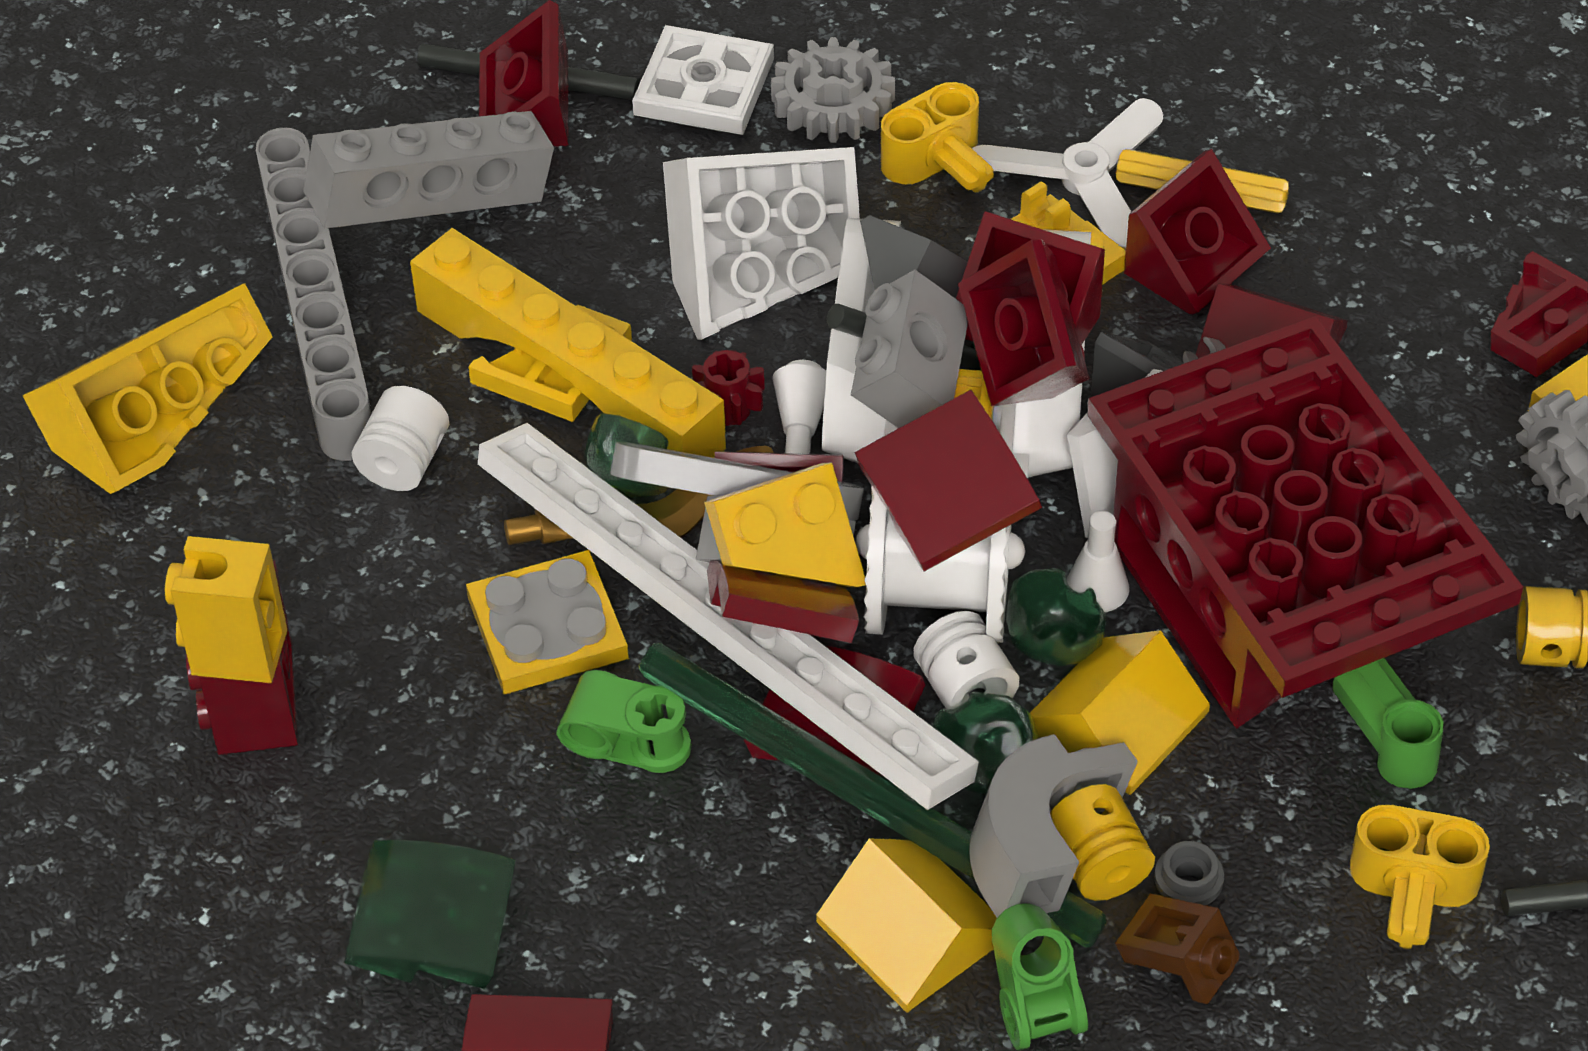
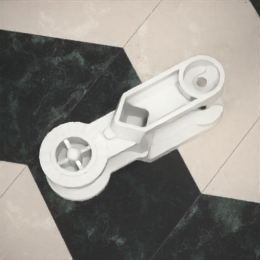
M848 218L844 231L835 304H842L865 312L867 301L875 290L860 223L862 219ZM883 220L901 227V221ZM1046 230L1091 244V232ZM831 328L826 369L822 451L833 455H843L844 459L858 463L854 452L898 428L851 396L856 370L855 356L861 346L862 338ZM1082 383L1051 399L994 406L992 421L1027 479L1028 477L1073 468L1067 434L1080 421ZM871 486L870 524L859 530L855 540L858 553L867 559L866 593L864 598L866 604L864 613L865 633L883 635L887 605L987 612L986 635L993 637L996 642L1003 643L1008 570L1020 565L1025 555L1023 541L1016 534L1011 533V525L923 572L897 532L889 511L873 486Z

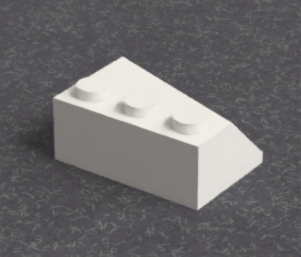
M854 147L694 157L663 162L672 281L697 340H702L719 332L724 327L744 318L755 316L777 303L797 294H803L838 278L846 220L848 218L860 219Z

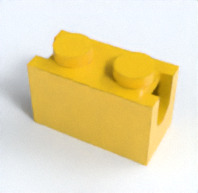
M188 536L184 546L186 558L184 564L171 563L168 568L165 581V598L168 604H172L175 607L177 615L176 642L179 647H185L191 674L195 676L272 683L287 633V625L270 545Z

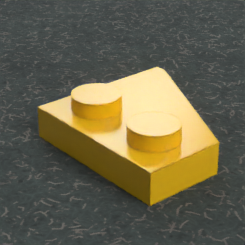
M821 463L704 502L723 566L833 583L845 587H861L866 585L864 571L832 463Z

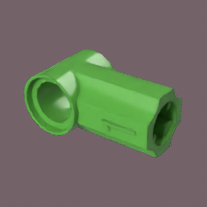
M1384 658L1334 677L1333 692L1378 752L1377 767L1381 776L1390 784L1400 788L1413 789L1423 787L1431 782L1437 773L1444 721L1440 713L1432 705L1415 700Z

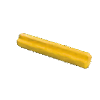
M1125 149L1122 150L1117 162L1116 180L1122 184L1158 190L1192 161ZM1223 167L1247 208L1273 213L1283 212L1289 194V182L1286 179Z

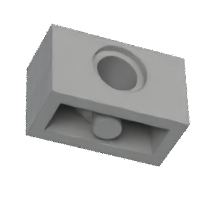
M917 270L909 272L890 284H882L871 293L865 307L867 317L861 346L855 356L856 370L851 396L897 428H900L954 399L968 320L964 305Z

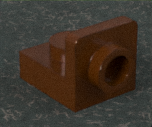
M1151 893L1115 942L1125 963L1180 975L1192 1000L1203 1004H1208L1224 980L1231 975L1235 964L1239 960V951L1219 908Z

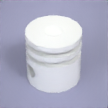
M408 386L390 387L383 392L351 452L353 463L361 474L383 488L394 491H409L417 487L450 425L447 412L436 399L419 389Z
M961 611L940 618L919 636L914 646L915 660L955 721L962 723L976 722L993 715L1014 697L1019 687L1018 674L996 640L986 635V624L977 613ZM976 688L986 690L982 696L977 698L968 695Z

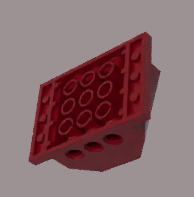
M1316 316L1088 398L1087 416L1118 459L1113 515L1116 519L1114 542L1116 543L1119 555L1236 729L1280 698L1520 604L1524 588Z

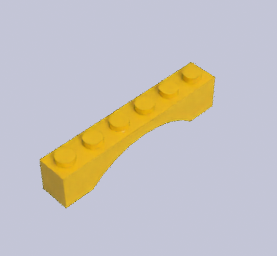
M451 228L410 261L418 312L460 339L477 337L496 340L520 349L545 363L589 398L619 429L629 443L714 458L715 451L726 450L724 400L454 228Z

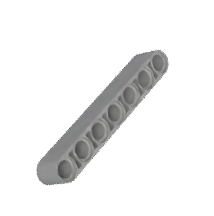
M276 128L266 132L259 138L256 143V155L321 449L327 456L339 461L353 460L351 452L371 416L368 392L329 228L324 229L303 191L310 155L308 140L303 133L296 129Z

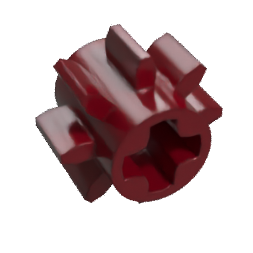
M732 350L715 351L705 360L703 366H692L693 381L724 400L725 426L741 425L748 418L751 410L762 411V391L765 390L763 367L750 369L746 353Z

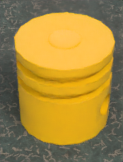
M1524 586L1518 606L1516 626V652L1519 664L1567 667L1569 662L1572 661V665L1575 668L1585 667L1586 662H1588V590L1579 589L1576 596H1574L1573 590L1567 588Z
M1100 784L1079 789L1063 798L1051 810L1050 815L1056 829L1079 861L1073 879L1084 898L1093 901L1108 900L1130 891L1148 877L1154 867L1155 856L1115 787ZM1102 808L1105 810L1102 814H1099L1094 809Z

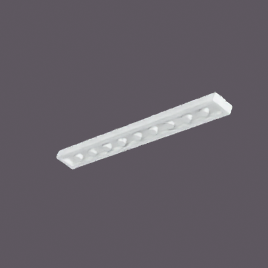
M525 423L479 444L478 465L924 808L929 810L975 782L979 761L811 635L722 617L721 607L711 605L707 577L709 563L696 560L697 550L530 424Z

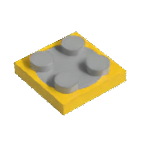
M589 550L466 584L468 600L504 695L629 659L627 642Z

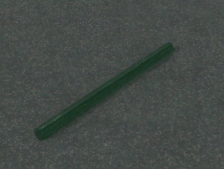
M654 643L646 651L638 668L643 677L658 686L667 688L683 698V701L975 880L969 852L971 831L933 808L927 810L897 786L662 643ZM1069 891L1066 893L1060 910L1047 913L1067 937L1083 947H1091L1098 940L1107 922L1106 916L1102 911Z

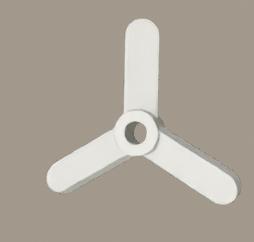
M1145 98L1138 99L1089 142L1074 144L1067 148L1064 154L993 145H979L972 149L992 166L993 171L1062 179V183L1068 191L1081 196L1100 231L1126 250L1128 220L1131 210L1109 175V172L1117 166L1122 150H1135L1157 130L1163 120V112L1156 102Z

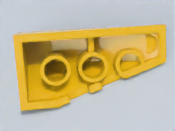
M244 283L22 396L51 451L105 491L112 494L164 466L176 452L174 448L191 428L199 425L209 413L207 409L227 386L232 385L273 336Z

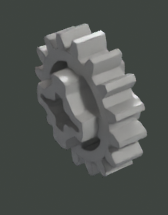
M830 37L827 47H819L813 40L807 41V52L802 53L798 50L790 49L788 51V63L777 62L775 65V77L771 78L772 102H775V115L777 118L787 117V129L790 131L797 130L803 126L806 127L807 139L810 140L817 137L820 132L828 133L830 143H836L839 133L847 132L854 140L859 139L860 127L865 126L876 131L879 129V117H884L886 113L892 110V102L895 101V77L891 76V63L889 61L879 62V51L876 48L867 50L864 53L860 52L859 41L857 40L850 42L847 47H840L836 37ZM867 86L869 91L865 92L863 88ZM799 87H802L803 91L799 93L797 90Z
M1564 390L1557 396L1552 392L1529 407V411L1518 420L1524 430L1516 434V440L1528 448V452L1520 456L1522 463L1529 465L1530 468L1536 471L1537 474L1531 479L1533 484L1539 486L1544 484L1549 490L1548 502L1553 505L1557 502L1564 505L1566 515L1570 519L1575 518L1581 513L1588 525V397L1583 396L1575 401L1570 390Z

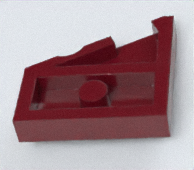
M1532 251L1526 255L1523 261V275L1518 285L1513 284L1506 298V310L1499 313L1491 330V351L1538 377L1588 342V282Z

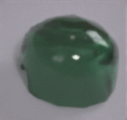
M602 413L595 418L585 446V461L588 469L628 498H648L662 494L670 488L628 480L610 474L616 442L635 443L667 449L668 440L662 433L619 415Z
M1049 568L1030 570L1013 581L1008 598L1006 621L1014 646L1026 656L1049 665L1067 666L1080 663L1102 645L1107 615L1099 602L1096 601L1094 589L1088 588L1085 592H1077L1069 587L1063 570Z
M972 692L969 699L954 709H941L935 716L932 726L979 761L975 782L964 788L979 794H987L998 767L1011 753L1026 743L1040 738L1033 716L1010 696L987 693L985 695L981 692Z

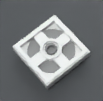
M665 25L632 100L633 115L743 135L773 63L774 44Z

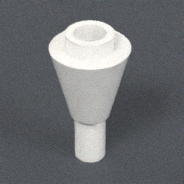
M795 360L777 369L772 379L783 430L786 434L785 453L810 454L811 437L816 431L824 410L826 370L810 360Z
M1097 511L1091 515L1088 540L1085 542L1065 582V591L1069 600L1078 608L1092 613H1105L1115 610L1126 601L1129 595V583L1116 543L1114 542L1116 519L1113 514L1107 511Z

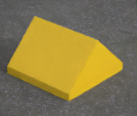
M1161 630L1104 637L1024 718V727L1040 738L1055 734L1068 753L1076 752L1083 748H1097L1124 742L1138 761L1125 793L1131 795L1208 714L1210 703Z
M869 838L816 914V922L906 1013L994 949L992 928L997 917L989 905L921 840Z

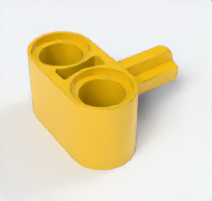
M946 82L929 89L886 113L881 121V171L885 177L899 184H915L944 169L965 189L977 193L984 190L987 182L993 178L994 173L992 166L972 149L978 144L979 97L976 91L963 83Z
M1378 805L1365 811L1358 821L1350 859V873L1355 882L1364 890L1392 897L1387 935L1389 939L1399 942V947L1411 949L1413 945H1424L1428 941L1433 905L1460 907L1470 903L1477 896L1490 850L1489 838L1483 828L1474 821L1462 817L1395 805ZM1378 848H1384L1390 851H1384Z

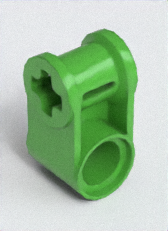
M600 670L586 671L580 677L557 728V736L560 742L578 755L591 759H606L643 768L653 773H666L676 770L686 762L692 747L689 733L683 726L686 717L684 701L675 690L666 686H654L620 678L617 675ZM662 704L666 705L668 719L664 718ZM649 740L653 741L655 755L651 754Z
M1023 903L1005 909L998 916L992 928V943L1001 987L999 998L1002 1016L1014 1048L1018 1051L1030 1047L1032 1039L1070 1030L1074 1035L1085 1033L1088 1030L1087 1011L1078 984L1073 955L1074 950L1070 940L1039 906ZM1037 936H1044L1040 947L1036 951L1028 955H1020L1024 945L1029 940Z

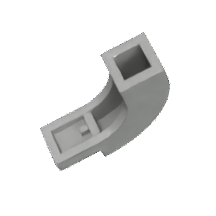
M1053 734L1026 743L1011 753L998 767L974 825L969 849L970 863L975 881L997 918L1005 909L1023 903L1039 906L1046 913L1060 910L1079 861L1056 829L1050 812L1063 798L1091 785L1107 784L1113 786L1123 798L1138 762L1124 742L1097 748H1083L1076 752L1068 753L1056 735ZM1095 808L1094 810L1097 813L1103 812L1105 809Z

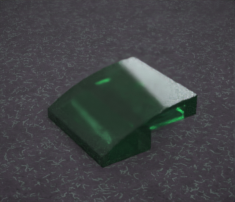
M374 840L368 856L344 963L410 983L417 971L421 970L485 989L494 973L516 860L490 852L443 843L409 840Z

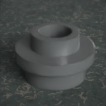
M1183 841L1171 846L1158 859L1155 867L1154 881L1161 896L1208 905L1221 893L1224 882V870L1221 862L1208 846L1196 841ZM1193 876L1198 881H1186L1179 877Z

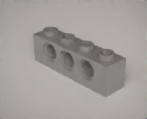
M532 111L508 112L498 115L454 118L444 121L399 124L389 127L313 135L303 191L324 229L541 202L554 146Z

